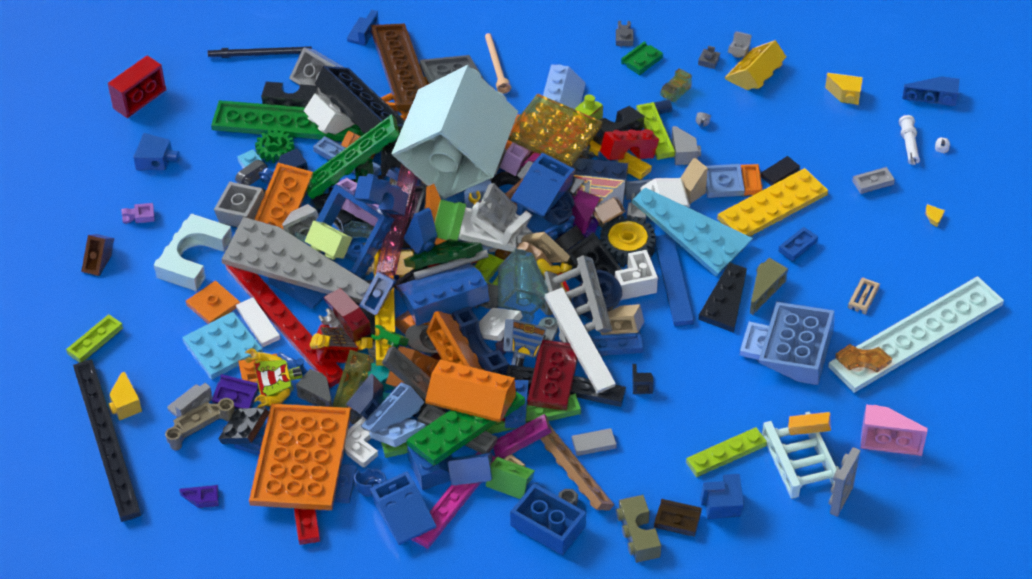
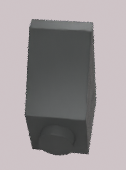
M310 369L296 384L298 397L315 406L332 407L327 377L321 372Z

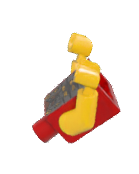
M329 324L320 325L310 342V348L316 351L319 362L352 363L357 351L373 347V338L362 337L361 340L353 342L345 329L330 327Z

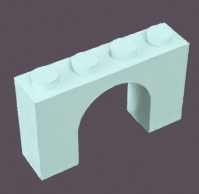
M190 214L188 219L183 222L178 233L174 234L170 244L165 247L161 257L155 261L156 277L197 291L206 278L204 266L183 259L181 257L182 253L186 249L197 245L208 246L224 252L233 238L231 226Z

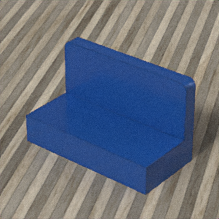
M371 10L367 18L359 17L349 33L347 41L366 46L372 36L371 25H379L378 11Z
M492 453L451 458L448 461L451 484L461 485L491 481L490 463L493 461Z

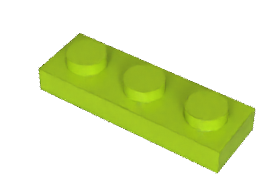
M108 314L70 345L66 352L77 362H83L121 331L123 325Z

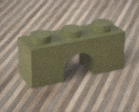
M644 495L619 500V508L616 509L618 521L623 523V536L628 538L629 554L634 555L636 563L660 558L661 544L656 529L643 530L638 527L649 523V509Z

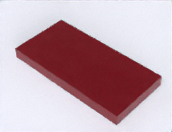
M542 340L527 405L567 411L578 361L570 343Z

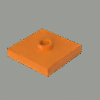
M216 280L186 300V305L207 324L229 314L240 303L238 299Z

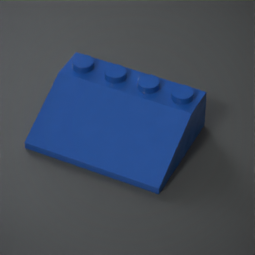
M471 263L397 286L416 326L430 322L434 312L440 311L452 314L463 308H471L489 301L487 283L481 272Z

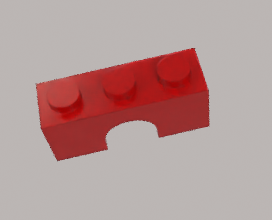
M649 129L642 131L614 130L613 132H605L600 152L608 160L624 159L628 149L639 159L654 158L659 138Z

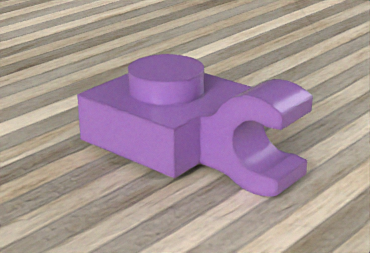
M153 203L134 204V209H121L123 223H130L134 219L136 223L154 222Z

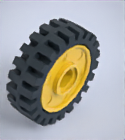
M623 215L619 217V220L615 217L612 219V222L608 221L607 225L603 226L600 233V241L615 261L620 263V267H624L625 264L628 265V253L647 250L651 259V255L653 256L655 250L656 235L653 227L651 228V224L649 222L646 223V220L641 219L639 221V217L636 216L634 219H631V215H627V219H625Z

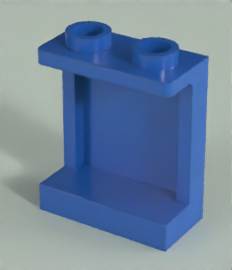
M517 204L516 214L521 216L527 211L532 215L527 225L532 233L545 232L552 240H556L559 235L573 228L575 220L573 215L565 223L555 225Z

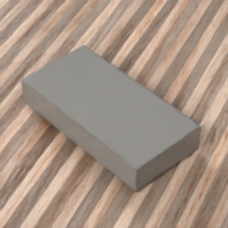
M611 428L572 436L577 456L616 448Z

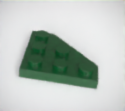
M445 241L435 245L428 252L424 251L403 260L405 267H412L416 270L427 265L445 264L460 258H472L476 256V253L482 251L483 248L481 243Z

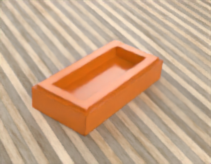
M759 164L741 165L745 190L744 196L755 195L761 192L762 184Z

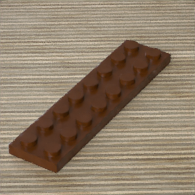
M405 23L371 25V33L397 111H408L411 109L418 90L426 86V82Z

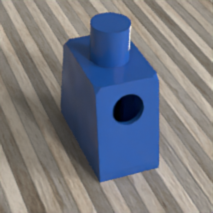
M144 133L133 157L136 170H165L169 161H179L180 152L172 150L169 139Z

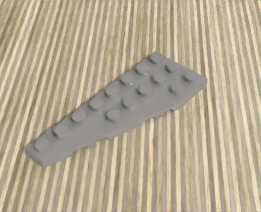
M243 217L222 257V264L325 294H330L341 288L356 303H361L370 286L366 281L280 227Z

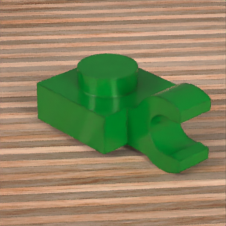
M375 325L380 330V334L378 336L372 334L371 337L373 339L388 340L387 344L397 348L399 345L407 346L408 338L389 331L382 325Z

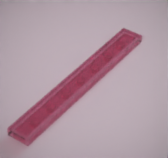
M402 163L396 186L401 187L402 191L409 193L405 214L389 215L395 220L390 227L391 230L383 240L376 273L382 272L387 276L396 275L418 179Z

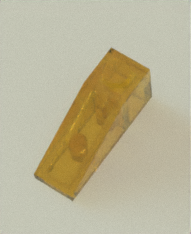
M350 350L332 407L349 408L346 403L368 378V371H371V363L374 362L371 356Z

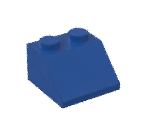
M407 446L408 460L422 490L451 481L448 461L452 458L451 455L433 466Z

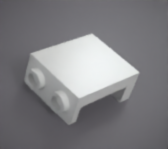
M477 202L471 210L473 214L470 220L507 246L527 227L532 215L527 211L521 216L515 213L512 222H505L508 228L503 233L492 225L493 222L489 218H485L481 214L482 211L478 208L481 203Z

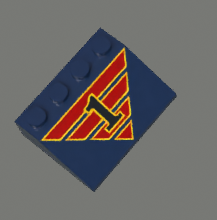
M554 156V159L574 168L575 177L586 180L579 190L600 197L598 206L614 196L618 197L622 206L624 205L628 163Z

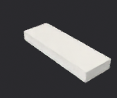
M254 298L236 305L238 312L262 347L280 340L278 332Z

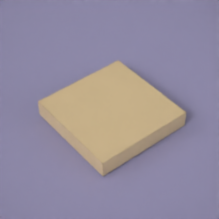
M545 232L526 234L521 239L522 242H528L541 250L551 263L567 262L570 258Z

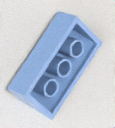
M551 65L540 105V123L567 126L572 122L574 109L582 102L586 83L569 66Z

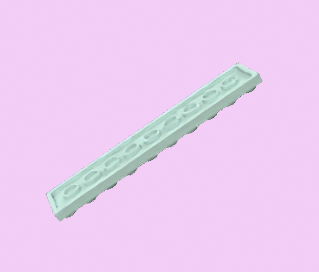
M977 276L830 361L829 368L855 393L1001 307L1004 300Z

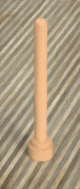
M487 33L485 39L498 79L496 82L497 91L504 94L510 91L511 85L509 80L504 78L492 35Z

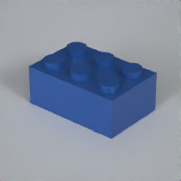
M534 483L510 511V523L513 528L557 553L564 555L586 527V512Z

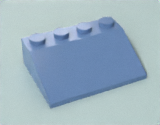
M776 302L759 363L798 382L818 385L834 330V311Z

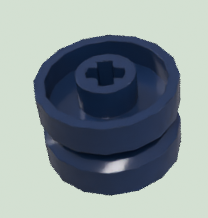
M596 270L606 309L609 312L620 302L622 287L614 275L607 271ZM586 293L573 297L576 308L587 304L588 298ZM591 311L582 314L589 319H593Z

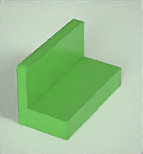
M440 200L434 222L437 238L450 242L458 240L466 208L465 203Z
M497 457L490 464L492 480L486 481V487L521 499L526 493L527 484L534 477L535 470Z

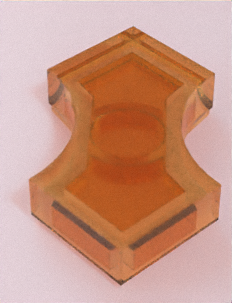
M849 344L836 353L835 356L848 370L864 367L877 373L892 363V358L879 346L874 349L863 350Z

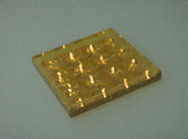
M537 94L514 122L508 140L536 153H544L572 167L600 130L603 121Z

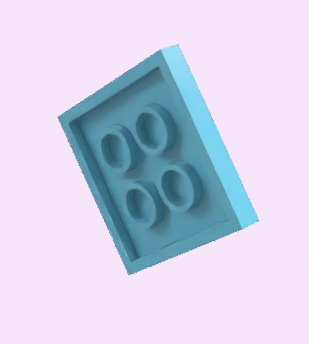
M234 312L182 337L183 343L211 380L239 366L238 361L251 357V354L245 353L248 349L253 348L257 352L263 353L261 346Z

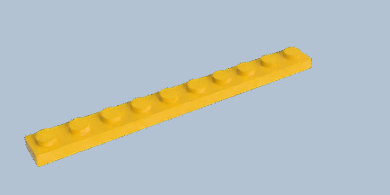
M379 249L374 257V277L377 272H382L394 279L393 249ZM394 287L378 314L375 315V325H382L387 330L395 332ZM375 327V335L378 336L380 330ZM386 339L376 340V366H383L382 361L388 349L392 347L387 344L388 340Z

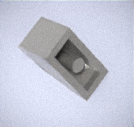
M672 126L675 165L690 164L694 158L698 160V156H701L700 145L697 146L696 138L680 128Z

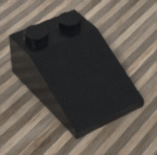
M594 232L566 252L570 258L565 263L572 265V269L578 266L577 258L584 255L593 258L596 270L607 271L614 275V277L615 271L622 270ZM581 274L574 277L580 283L583 280Z

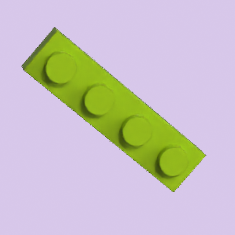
M654 102L637 105L636 110L645 116L644 129L653 131L659 138L655 152L657 160L674 157L675 150Z
M757 427L686 458V464L697 478L766 447L767 441Z

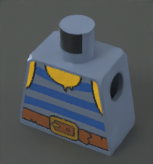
M505 319L503 349L505 352L513 353L511 365L523 366L525 357L537 356L547 328L514 319Z

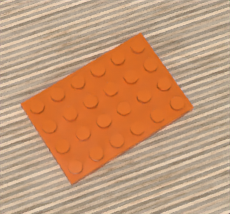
M271 404L249 498L250 506L332 510L351 417L350 408Z

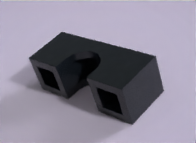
M266 81L261 98L262 104L306 107L313 95H319L317 86L300 84L298 91L295 93H285L283 83Z
M627 106L617 111L615 122L603 118L593 123L590 139L601 145L605 132H613L614 130L642 131L645 116L631 106Z

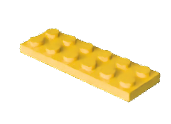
M804 168L718 214L717 219L722 224L750 237L827 196L828 189Z

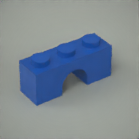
M367 174V176H359L354 199L365 204H379L378 208L389 215H404L409 193L402 191V188L399 186L390 185V182L387 180L378 179L377 175Z

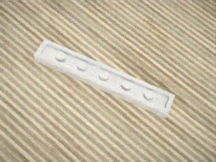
M560 288L545 294V300L596 393L598 394L615 387V381L564 289Z

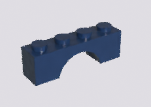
M466 307L453 312L452 318L458 323L463 337L467 338L469 347L476 354L481 368L485 371L506 376L509 363L500 350L493 351L487 346L480 331L479 320L471 308Z

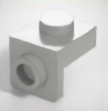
M736 31L728 53L738 58L745 57L749 52L752 35Z

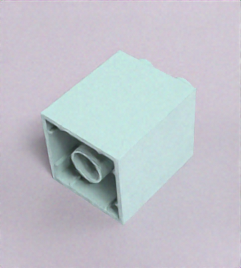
M466 65L418 90L392 155L426 185L435 184L439 196L445 199L494 177L518 110L507 101L502 93L493 89L482 79L481 74L477 70Z

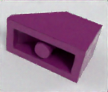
M579 190L576 196H572L574 200L572 215L575 217L574 222L577 227L585 234L594 216L593 212H595V207L598 206L600 197Z

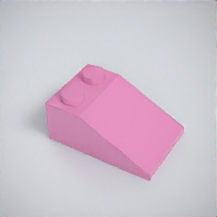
M866 405L860 448L922 456L928 428L888 407Z

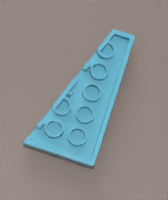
M646 187L632 200L636 207L715 276L753 239Z

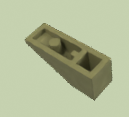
M768 258L757 268L750 306V314L752 315L787 281L788 268L771 258Z

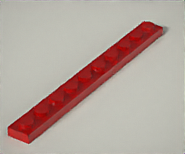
M225 265L226 270L245 292L255 299L266 316L313 370L321 372L327 377L329 388L346 379V374L336 362H319L316 351L310 348L313 336L258 274Z

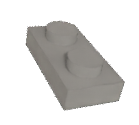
M887 167L853 176V183L860 194L894 185L895 181Z

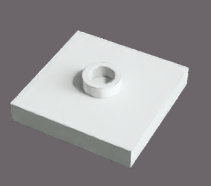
M492 308L479 321L483 339L501 341L504 338L505 319L519 321L523 317L521 312Z

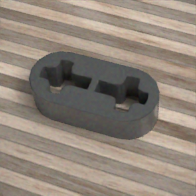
M255 160L237 173L235 181L249 186L260 179L259 172H262L268 166L261 160Z

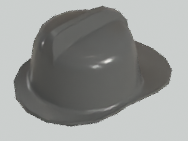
M412 325L409 327L405 337L409 339L408 345L412 349L429 356L438 354L426 333L429 325Z

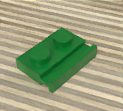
M644 41L622 57L621 64H626L627 68L641 75L663 58V53L651 45L648 46Z

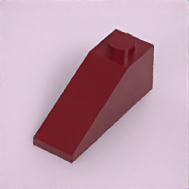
M341 288L324 296V300L353 342L371 333L369 320L360 307Z

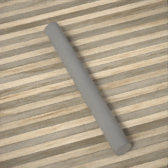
M487 250L476 253L475 257L455 259L445 264L414 272L413 274L415 280L487 258L489 255Z

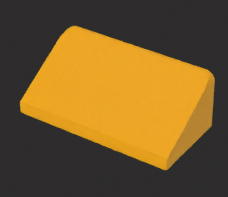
M830 412L789 416L788 429L790 435L831 431Z

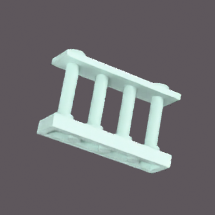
M771 421L763 423L762 435L767 441V447L791 499L799 497L802 485L830 479L832 485L834 484L833 477L839 467L835 466L819 432L808 433L809 440L785 445L781 443L780 437L790 435L788 427L777 429L774 428ZM814 447L818 454L796 461L789 460L787 453ZM821 462L825 469L823 472L804 477L796 476L795 469Z

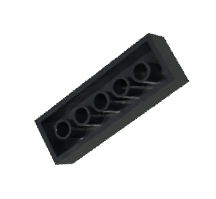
M322 67L315 85L320 89L321 93L328 96L330 101L340 108L342 113L351 119V122L357 124L363 133L366 134L392 114L397 119L400 135L405 120L350 68ZM397 138L393 143H388V144H389V145H394V144H396L398 138Z

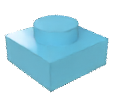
M254 150L237 156L238 162L243 168L255 160H261Z

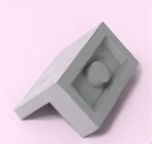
M206 383L201 386L194 385L167 407L168 411L178 418L205 402H210L213 398L211 387Z

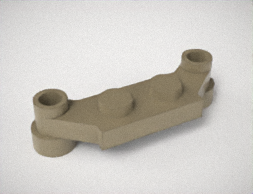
M223 398L218 404H210L207 401L173 420L174 427L167 429L165 432L170 448L172 450H179L185 437L218 419L229 421L235 411L233 400Z

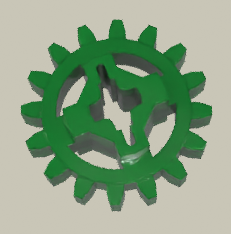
M277 129L272 133L268 130V134L261 133L262 138L257 137V142H255L256 153L261 159L265 158V162L272 160V163H275L281 155L295 150L293 137H290V133L285 134L284 130L280 133Z

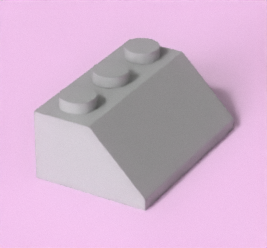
M304 47L289 79L299 85H315L323 66H343L316 50ZM318 88L319 95L328 97L325 94L321 93L320 89Z

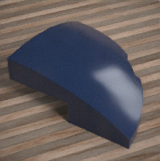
M568 190L544 216L545 220L555 225H561L569 220L573 213L574 200Z

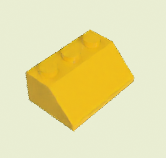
M776 40L752 48L724 78L745 90L758 89L764 85L763 81L773 75L775 69L782 66V61L787 56Z

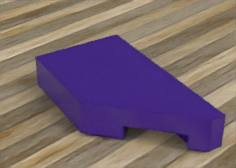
M218 485L179 489L180 495L197 508L219 506Z

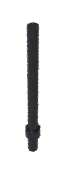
M304 47L221 48V50H208V57L229 58V56L301 54Z

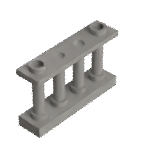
M584 255L578 257L577 268L558 276L549 271L544 272L546 278L545 285L549 292L560 289L559 283L581 274L583 279L582 286L565 292L567 297L571 299L583 293L587 294V304L575 308L578 316L588 311L592 312V322L584 325L587 332L594 329L602 333L612 331L593 258ZM558 323L561 342L569 343Z

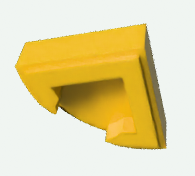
M927 204L925 215L932 225L938 227L945 210Z

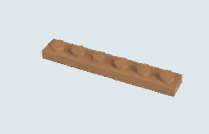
M551 427L552 433L540 438L545 444L546 450L554 455L556 462L566 470L567 476L578 485L579 491L586 495L593 508L596 510H610L614 505L613 502Z

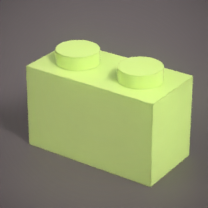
M313 221L305 242L309 243L311 248L318 252L322 250L325 252L326 257L335 260L336 257L344 259L352 237L323 222Z

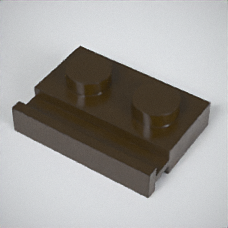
M661 499L654 528L695 537L702 508Z

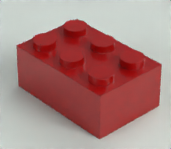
M147 55L108 82L113 109L128 118L166 91L162 65Z

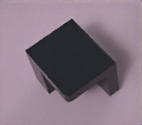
M632 364L633 394H653L652 373H637L636 364Z

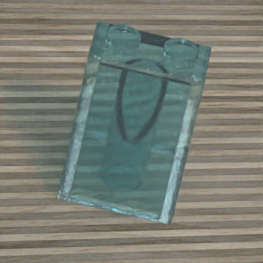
M515 248L498 267V306L533 315L546 302L544 296L549 291L533 253Z

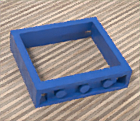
M335 184L316 221L323 222L332 227L346 198L378 219L350 271L363 280L368 268L374 262L375 255L382 247L383 240L391 230L390 227L395 219L373 204H365L354 199L355 193L347 187Z

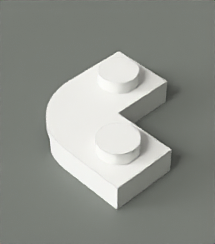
M360 419L348 429L344 451L351 459L365 468L378 456V451L367 443L371 439L369 431L361 427L365 420Z

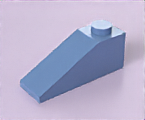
M401 382L361 427L371 433L412 417L419 412L425 402L410 385Z

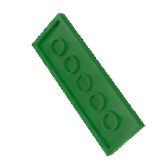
M391 114L314 171L307 195L311 199L321 196L328 187L337 184L343 176L351 174L358 165L366 163L369 157L379 153L385 145L393 143L399 136L397 119Z
M516 392V397L503 418L524 405L525 397ZM450 410L406 440L407 446L435 466L498 422Z

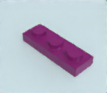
M543 414L497 439V443L493 447L495 456L503 459L552 433L547 416Z

